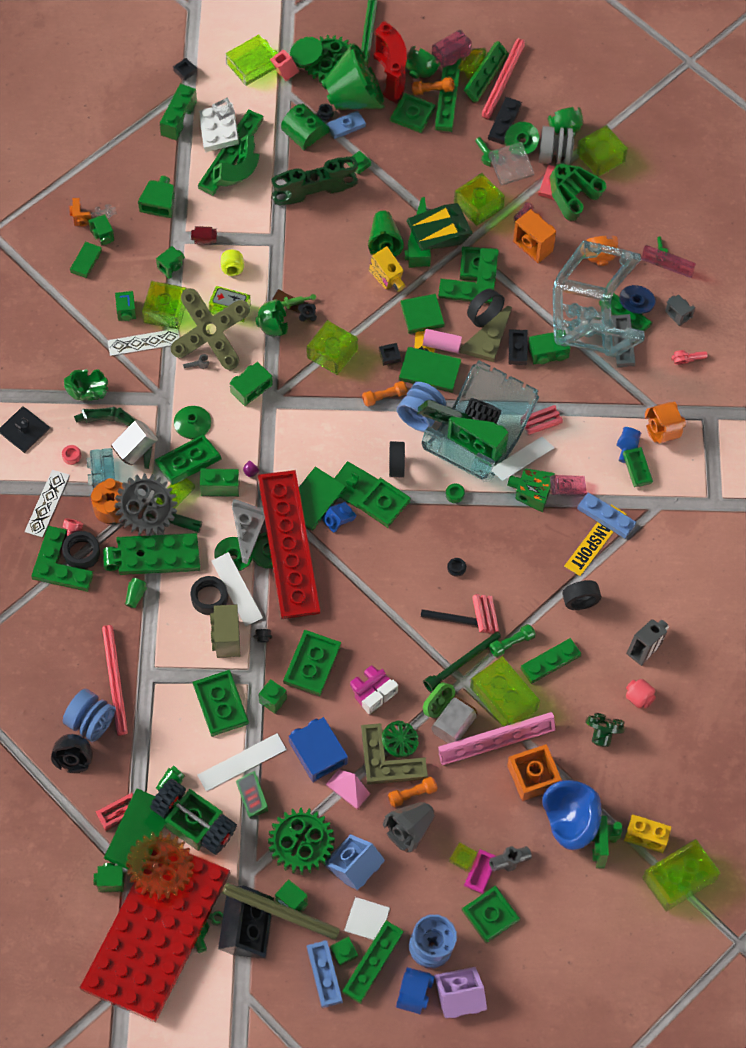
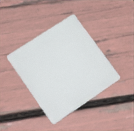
M355 897L345 931L374 940L385 923L390 908Z

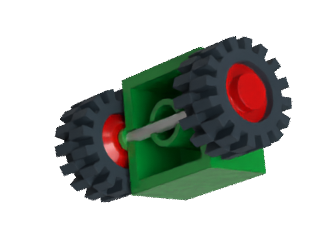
M171 778L160 788L159 793L155 795L150 809L165 819L166 829L197 851L203 846L213 854H218L226 846V843L230 841L237 824L223 815V811L193 790L189 789L185 794L186 788Z

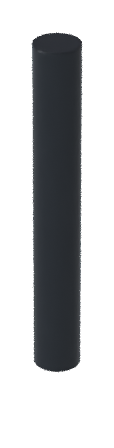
M421 610V617L478 626L477 618Z

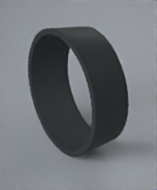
M485 289L471 301L467 315L476 327H484L502 311L505 299L493 289ZM493 297L490 306L482 314L476 316L482 305Z

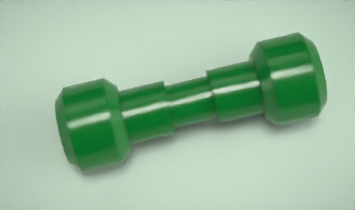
M526 624L512 637L490 643V651L493 656L499 657L512 645L523 640L530 641L536 636L535 630L531 625Z

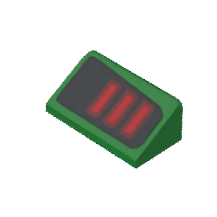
M255 771L238 779L236 784L248 817L251 818L268 812V806Z

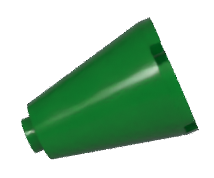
M379 211L374 215L368 241L369 252L371 255H374L387 246L394 257H396L404 249L403 238L391 213Z

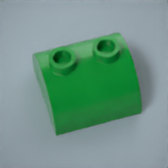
M305 104L294 106L285 115L281 123V130L303 150L330 132L329 126Z

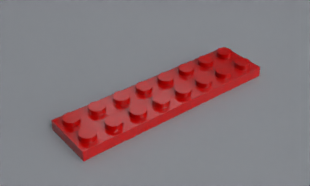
M296 470L259 474L258 483L281 619L320 614Z

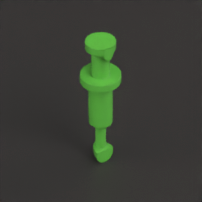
M312 294L305 298L300 296L291 299L284 297L282 304L286 309H290V306L302 304L306 300H315L316 295Z

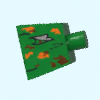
M524 469L521 478L511 475L507 486L517 489L516 500L543 512L555 473Z

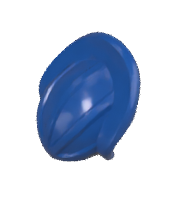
M564 780L552 784L545 791L542 799L552 834L557 842L566 849L578 850L584 848L595 838L601 822L600 797L592 787L578 781Z

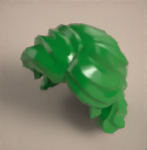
M88 369L74 370L69 376L65 377L64 388L75 400L103 399L107 394L108 379L99 369L92 371L90 375H88Z

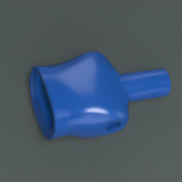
M623 427L622 434L616 444L622 450L619 462L626 463L623 456L625 450L638 448L639 439L642 434L640 431L631 427Z

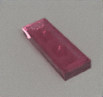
M645 245L641 257L643 261L692 278L696 266L694 262Z

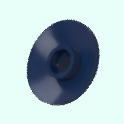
M627 286L621 291L619 296L621 305L632 313H648L655 306L653 293L643 286Z

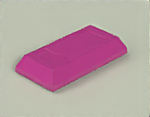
M479 849L465 881V887L482 894L484 893L493 872L490 868L489 860L496 857L495 855Z

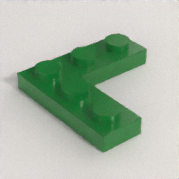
M481 248L477 283L440 279L438 298L471 302L481 291L485 289L494 290L499 250ZM493 297L485 303L491 304Z
M48 526L31 575L32 580L88 592L93 578V571L57 564L63 548L62 545L67 536V530Z

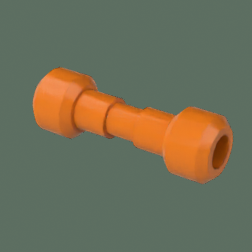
M449 77L435 83L414 81L412 92L414 95H422L424 92L431 90L451 92L454 90V80Z
M400 381L395 383L393 387L383 391L364 392L362 399L365 406L369 407L375 405L376 401L395 395L399 397L405 396L408 389L405 382Z
M430 776L423 779L421 784L411 789L389 792L388 799L391 806L396 808L401 806L403 801L415 795L436 792L438 789L436 781Z

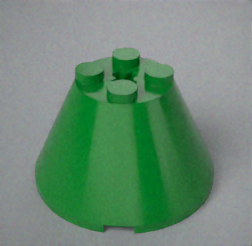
M355 43L350 45L326 77L321 80L324 89L329 93L327 95L328 101L331 105L334 104L336 110L382 109L385 107V105H382L385 100L372 67H367L364 60L366 57Z

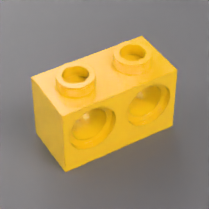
M632 814L624 841L664 853L672 827Z

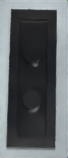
M505 97L488 135V140L502 145L505 144V134L516 120L522 106L521 101Z

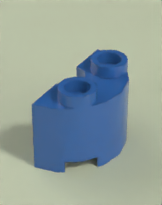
M406 967L396 1008L421 1014L422 1008H427L429 996H426L427 988L432 989L435 976H432L431 973Z

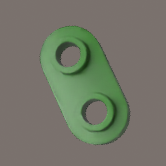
M448 683L437 685L423 704V712L427 717L438 718L453 697H455L453 685Z

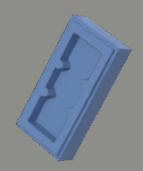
M359 111L327 123L334 139L366 127V123Z

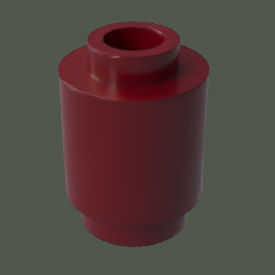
M195 226V230H191V240H194L195 244L212 245V243H217V228Z

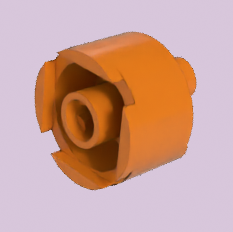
M675 401L647 408L645 412V419L649 421L646 428L654 442L661 444L682 436L683 428L686 427V421L683 416H680Z
M112 478L99 483L91 493L95 516L105 524L121 523L119 520L122 515H116L119 508H115L114 505L118 503L115 497L120 495L117 491L119 488L123 489V483Z

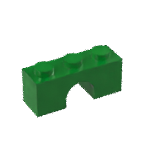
M183 84L179 85L160 121L161 136L178 140L184 128L185 114L191 115L197 103L196 88Z

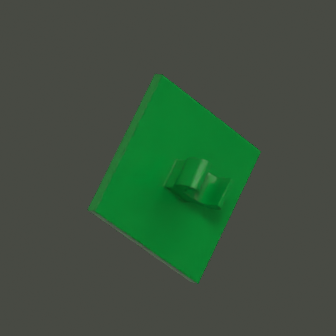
M348 461L334 478L346 486V490L339 498L356 508L359 501L378 480Z

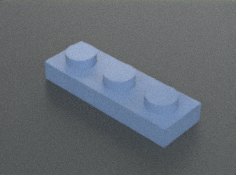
M589 492L577 507L579 511L624 539L636 525V521Z
M327 940L307 945L321 1007L325 1008L343 1003Z

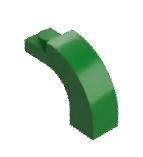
M246 135L239 139V159L236 165L220 163L213 167V185L232 186L246 179L255 171L260 154L253 153L255 149L253 135Z

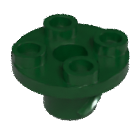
M594 713V716L589 715L586 717L585 723L595 728L592 742L597 746L608 747L611 744L613 733L622 734L625 732V722L623 720H610L601 713Z

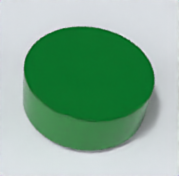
M454 483L447 487L446 498L449 502L459 503L464 499L465 490L463 486Z

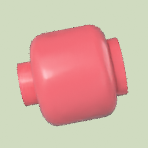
M644 679L632 680L626 687L628 690L626 698L637 708L649 707L656 698L655 689Z

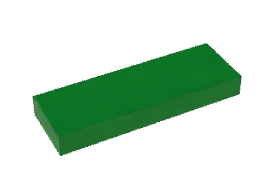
M612 291L608 292L599 301V305L613 316L630 314L632 331L639 336L652 325V322L644 315L626 310L621 305L619 296Z

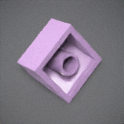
M476 967L434 975L445 1018H457L460 1015L477 1014L487 1010L484 986Z

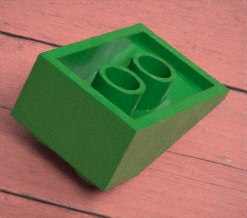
M452 416L449 418L447 438L492 466H495L507 450L509 432L502 425H497L494 422Z

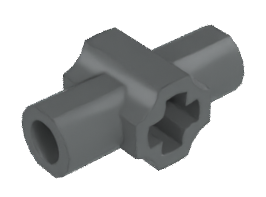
M510 846L505 849L502 855L490 858L489 865L494 872L501 869H506L509 872L515 870L519 863L530 860L532 854L527 846L520 849Z

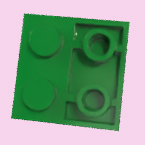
M601 816L599 830L592 842H595L594 849H592V861L596 862V868H605L609 857L608 840L615 843L622 834V824L620 822L607 824V816Z

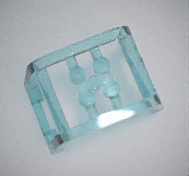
M585 240L581 242L557 275L553 286L554 340L557 345L565 347L569 345L617 357L644 341L645 334L643 330L629 327L625 330L612 328L611 320L612 295L627 275L641 261L639 253ZM601 252L621 257L619 262L622 266L605 288L567 279L583 259L597 257ZM562 292L601 300V312H597L594 307H582L577 303H572L571 305L563 304ZM563 311L566 312L569 318L577 316V319L572 321L563 320ZM564 327L569 332L566 335H564ZM594 334L601 335L603 347L576 340L583 336L590 338ZM612 335L625 338V340L613 347Z

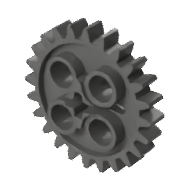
M144 473L142 479H140L137 474L135 481L129 478L128 484L123 482V489H118L117 492L120 495L115 497L118 503L114 505L115 508H119L116 515H122L119 522H126L124 528L131 526V533L137 529L138 535L142 531H145L146 536L149 535L150 531L156 535L157 529L163 532L164 526L169 527V521L174 520L175 517L172 514H176L177 510L172 507H175L178 502L172 500L176 497V494L170 495L173 488H166L167 481L161 484V477L154 480V475L152 474L147 479L146 473ZM137 489L145 490L146 495L138 494ZM153 490L154 494L141 519H138L137 517L145 501ZM154 498H161L163 504H157ZM135 505L138 511L132 512L128 506ZM146 514H152L155 520L149 521L146 518Z

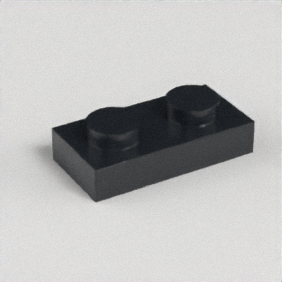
M509 329L508 365H527L528 330Z

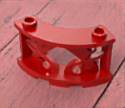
M383 21L375 30L376 52L374 53V59L385 68L384 72L387 74L386 89L383 91V96L398 104L405 91L407 50L399 32L389 23Z

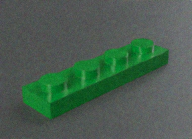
M500 41L493 44L464 88V92L473 103L479 101L509 55Z
M387 920L385 921L342 991L344 995L361 1004L404 934V930Z

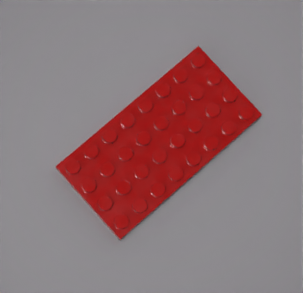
M157 840L142 876L138 875L79 987L80 990L156 1023L202 931V927L205 925L231 873L230 870Z

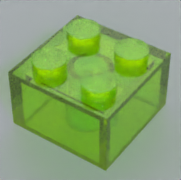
M605 125L578 141L577 154L598 177L625 162L628 148Z
M480 173L455 190L454 203L459 204L462 212L476 226L504 208L505 195L483 173Z
M151 281L142 309L144 323L179 329L185 312V306L181 301V294L187 287Z
M327 320L307 345V358L338 375L358 350V337Z

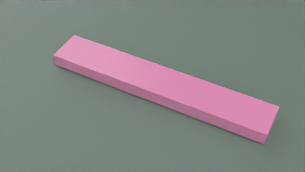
M550 712L439 746L440 762L442 765H446L555 731L554 715Z

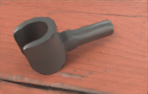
M203 354L199 357L198 361L183 364V367L199 366L201 369H206L209 361H203L208 360V355Z

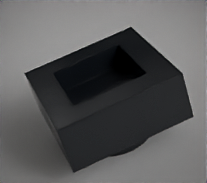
M184 58L173 66V71L185 81L197 73V67L187 58Z
M397 343L379 346L383 366L401 362Z

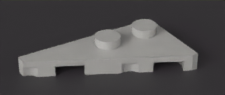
M233 499L232 510L242 562L247 564L265 522L264 512L262 508Z

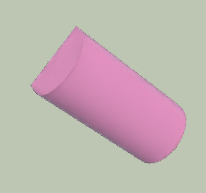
M426 329L422 346L459 353L462 337Z

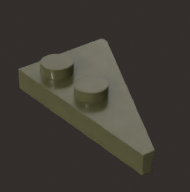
M506 306L461 347L460 353L494 362L512 307Z

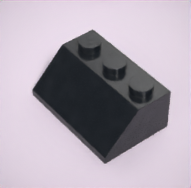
M245 885L238 886L240 888H243L252 893H255L257 895L274 901V897L269 896L265 893H262ZM226 895L218 950L236 956L266 958L272 914Z

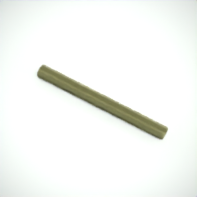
M226 883L222 893L231 898L331 939L338 937L339 928L231 883Z

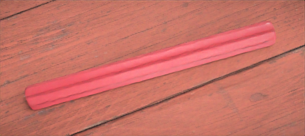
M520 38L516 40L482 111L483 118H491L525 46V41Z
M108 625L103 626L102 630L112 702L116 708L114 715L117 735L122 736L126 735L128 730L113 626Z

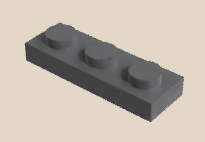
M630 314L612 316V328L617 368L635 366Z

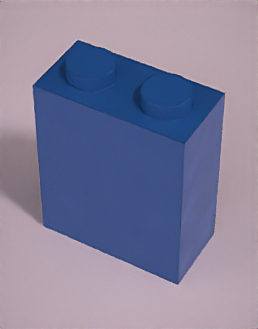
M324 717L312 720L308 726L302 729L297 728L289 735V744L312 782L348 764L347 754Z

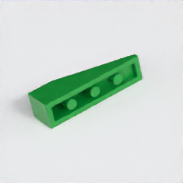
M421 197L416 215L426 212L425 197ZM411 231L408 250H404L405 261H408L409 268L430 267V250L421 251Z

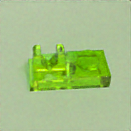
M486 48L469 49L458 66L460 71H465L467 78H472L478 66L482 63L487 55Z
M185 478L174 485L170 484L168 488H173L170 495L176 494L172 501L178 502L172 508H176L195 489V484L189 479ZM157 498L156 503L162 505L163 501L161 498Z

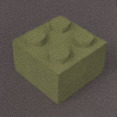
M238 605L214 606V613H210L212 651H216L217 658L241 657Z

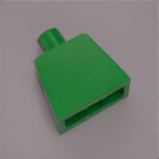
M161 176L159 181L151 180L148 182L138 200L139 212L167 218L173 217L175 191L174 185L169 184V177Z

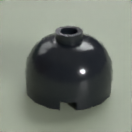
M67 734L55 742L51 760L60 770L63 767L69 769V773H81L86 771L91 764L93 750L86 738L76 734Z

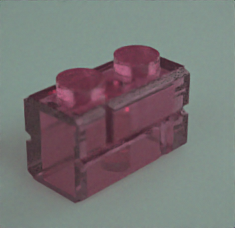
M460 29L432 45V55L437 58L436 61L440 62V65L444 68L455 64L461 57H467L471 53L472 42Z

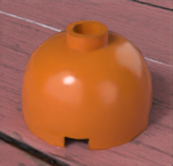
M598 236L587 239V243L582 242L585 257L590 262L597 263L598 266L608 265V262L617 256L618 238L616 236H612V239H607V236Z

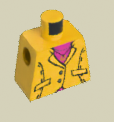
M386 246L372 255L369 271L385 289H389L392 286L397 292L404 289L406 285L401 280L403 268L390 249Z

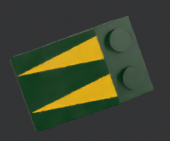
M458 203L443 205L406 220L421 251L462 245L473 234Z

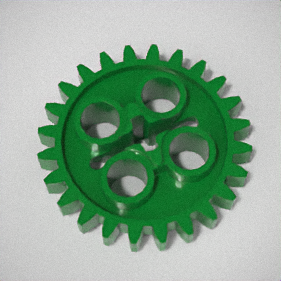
M327 35L326 39L320 36L324 55L321 61L314 67L309 68L308 66L304 68L308 70V75L313 74V79L318 77L319 82H321L350 45H352H348V39L343 42L342 37L336 39V35L333 38Z
M302 808L299 809V813L292 809V815L284 812V819L277 817L278 824H272V828L275 831H269V836L272 837L268 839V844L272 845L269 847V852H274L272 859H278V866L284 863L285 871L292 867L293 874L296 869H299L301 874H303L304 869L311 873V867L313 866L319 870L318 863L325 865L326 860L324 857L331 858L329 851H334V846L331 844L335 843V838L330 837L334 835V831L329 829L331 827L330 822L324 823L325 816L318 818V811L312 815L310 808L306 813H303ZM297 824L303 827L301 830L298 831L292 829V827ZM313 834H319L321 836L318 840H312L310 838V836ZM284 842H291L293 844L289 848L282 846ZM297 849L295 856H292L291 854ZM308 851L311 854L308 857H302L300 853Z

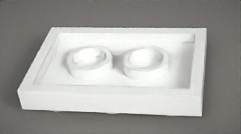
M232 102L199 110L205 152L239 144L235 110Z

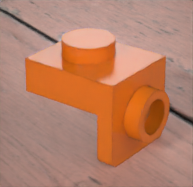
M72 198L69 212L70 216H73L74 226L84 227L89 225L88 220L92 219L91 213L81 212L80 198Z

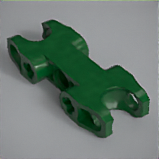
M354 157L335 158L326 161L324 167L305 172L297 168L275 175L271 179L275 190L272 193L273 201L276 205L280 206L304 201L306 195L322 191L333 194L354 187L358 183L355 171L358 169L357 161ZM347 162L353 164L350 168H344V164ZM351 177L353 181L345 182L344 178ZM284 180L286 184L277 185L276 182ZM281 194L286 195V198L283 200H279L276 197Z

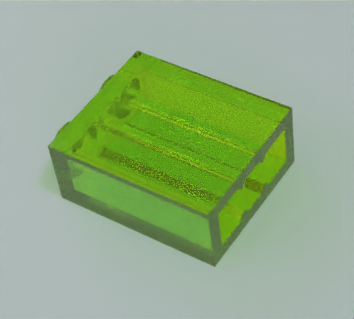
M258 34L226 52V65L247 86L275 70L270 59L277 55L278 52L273 50L268 41Z

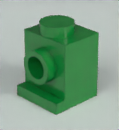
M105 214L88 220L90 231L93 233L95 240H99L101 246L115 241L113 229Z
M171 246L156 258L157 269L170 279L172 277L171 273L178 271L183 265L184 254Z

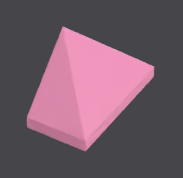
M340 769L326 783L327 787L356 809L370 795V792L355 774Z

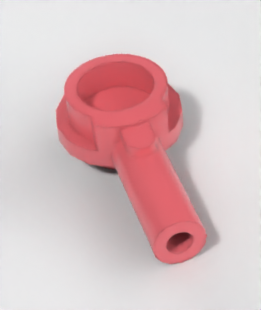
M679 350L674 352L671 359L675 365L693 362L696 359H707L708 355L706 351L689 354L685 350Z

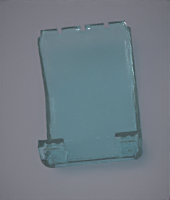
M478 360L477 364L472 365L452 408L465 413L470 398H474L501 409L502 412L497 425H502L509 432L506 452L496 464L493 459L479 452L477 455H474L447 438L448 425L443 423L438 430L427 427L422 438V447L433 456L481 481L489 482L495 476L492 472L494 464L497 465L507 459L519 441L539 399L537 395L539 390L527 384L523 388L524 382L512 376L507 380L506 373L496 368L490 371V365Z

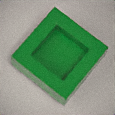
M361 151L351 156L357 161L358 169L355 172L358 175L371 166V160ZM347 162V165H348L349 167H352V166H353L352 163Z
M349 937L330 946V950L339 967L358 957V953Z

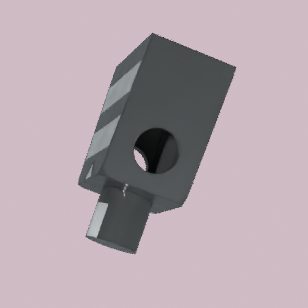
M651 619L634 635L626 654L642 666L661 646L669 628L668 624L664 620L656 622Z

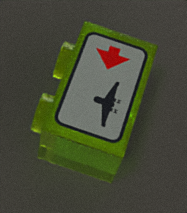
M215 286L209 301V310L215 315L238 300L246 301L250 307L251 296Z

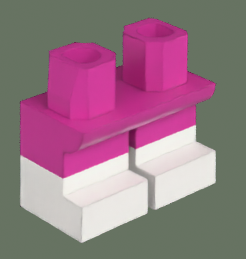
M373 665L364 671V675L368 678L367 681L363 682L359 677H356L350 682V686L355 692V699L369 715L383 705V702H387L398 693V684L391 680L383 669L378 670Z

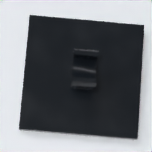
M22 406L0 427V434L25 453L50 427Z

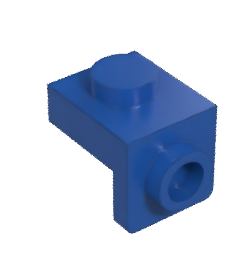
M346 502L329 507L322 520L334 533L337 532L340 525L354 521L357 515Z

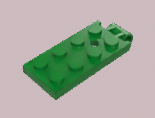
M197 533L116 537L118 548L107 547L103 549L104 569L107 571L119 569L120 575L200 571ZM140 551L144 553L141 557L137 555Z

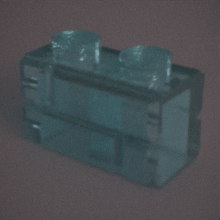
M111 448L90 450V457L86 458L87 469H91V474H88V485H92L94 489L99 483L108 478L115 480L114 455Z

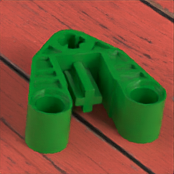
M558 164L550 175L552 196L563 216L568 221L577 220L583 211V204L576 197L580 192H583L592 200H597L601 197L607 186L603 179L578 166Z

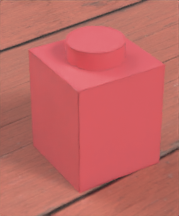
M284 49L270 59L278 74L285 81L299 72L292 57Z

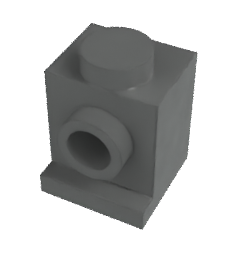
M678 294L668 299L665 312L680 326L693 318L696 307L694 305L690 307L688 301Z

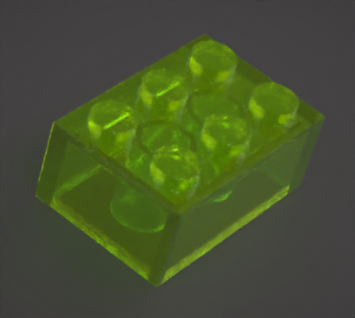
M503 656L471 678L470 688L503 727L523 721L539 708V698Z
M697 839L646 869L642 878L667 912L715 882L720 875V871Z

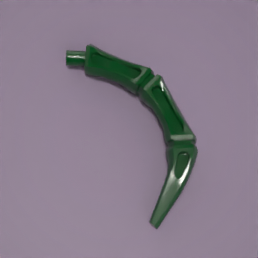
M116 407L82 409V413L74 416L76 423L83 420L86 423L108 420L116 421L128 427L137 420L122 408L117 409ZM152 446L143 454L145 469H149Z

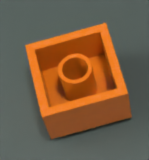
M530 209L515 221L513 242L532 259L540 263L553 252L556 230L551 224L545 222L538 213Z
M547 744L510 756L507 766L522 801L543 795L552 784L562 781Z

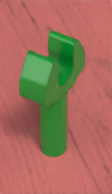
M478 137L475 142L484 153L481 160L483 164L490 167L491 161L489 158H493L498 163V151L489 150L482 138Z

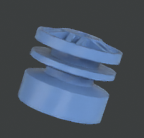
M415 382L407 392V396L397 406V413L408 426L425 432L431 428L435 420L417 414L418 407L427 400H433L438 404L446 406V400L433 386L424 382Z
M85 688L68 705L63 716V724L73 731L80 730L81 736L86 737L90 742H95L108 729L114 718L116 708L112 704H107L106 700L98 701V695Z
M428 915L421 918L416 923L409 941V951L412 958L419 965L426 968H437L444 965L450 959L457 941L454 925L447 918L440 915ZM431 942L435 943L432 947L428 946Z

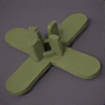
M189 288L184 290L181 294V301L197 327L175 340L171 344V353L177 358H182L208 343L225 369H235L239 364V357L223 332L249 315V304L244 300H238L213 316L195 289ZM212 323L216 326L214 334H209L210 330H206L208 324Z

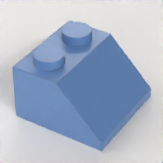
M350 834L331 854V858L326 860L324 866L347 886L358 890L365 885L374 872L379 870L385 859L373 843Z

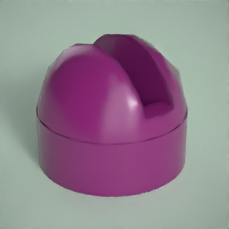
M250 460L243 467V472L248 477H253L260 471Z

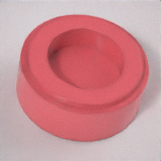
M75 445L66 446L62 450L63 461L69 465L78 463L81 459L80 449Z

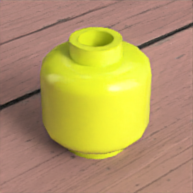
M233 249L225 251L221 255L222 272L228 276L241 274L244 270L243 254Z

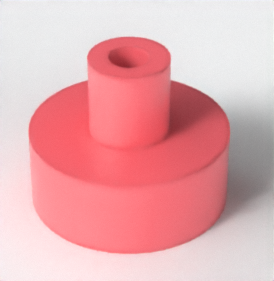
M65 518L63 527L68 529L66 535L69 536L76 531H82L83 523Z

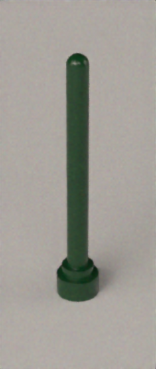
M495 632L438 675L425 678L423 684L426 689L432 693L444 679L487 649L490 643L499 640L501 634Z

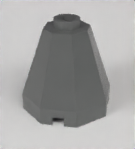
M418 802L391 811L385 816L383 821L384 829L386 827L389 829V832H387L389 839L400 850L408 848L407 852H412L418 847L435 816L434 810L431 805Z

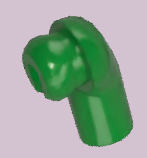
M207 921L202 927V931L195 943L198 953L207 950L204 942L210 927Z

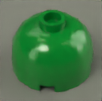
M411 46L407 53L406 67L410 71L409 74L415 79L433 76L438 70L440 62L436 63L437 58L424 49L420 48L417 51L414 50L416 46Z
M574 107L564 108L554 112L555 116L552 118L551 115L548 116L549 126L555 128V135H559L561 127L564 128V136H567L568 128H573V137H575V133L583 126V114L580 107H578V110H574Z
M276 299L264 303L258 311V317L255 318L257 327H260L268 336H281L288 332V322L284 323L286 312L282 302Z

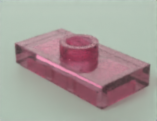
M550 476L552 495L584 496L587 494L585 476Z

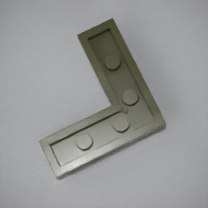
M381 723L361 725L367 785L428 778L426 758L385 761Z

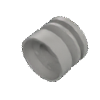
M543 126L539 163L551 164L553 156H556L557 165L560 164L561 157H565L564 164L569 165L574 148L573 128H568L567 136H564V128L562 127L559 135H555L554 127Z

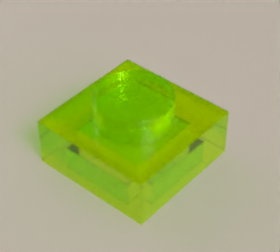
M459 842L449 862L467 872L478 852Z

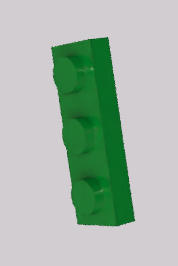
M569 638L521 665L520 669L532 684L581 656V652L572 639Z

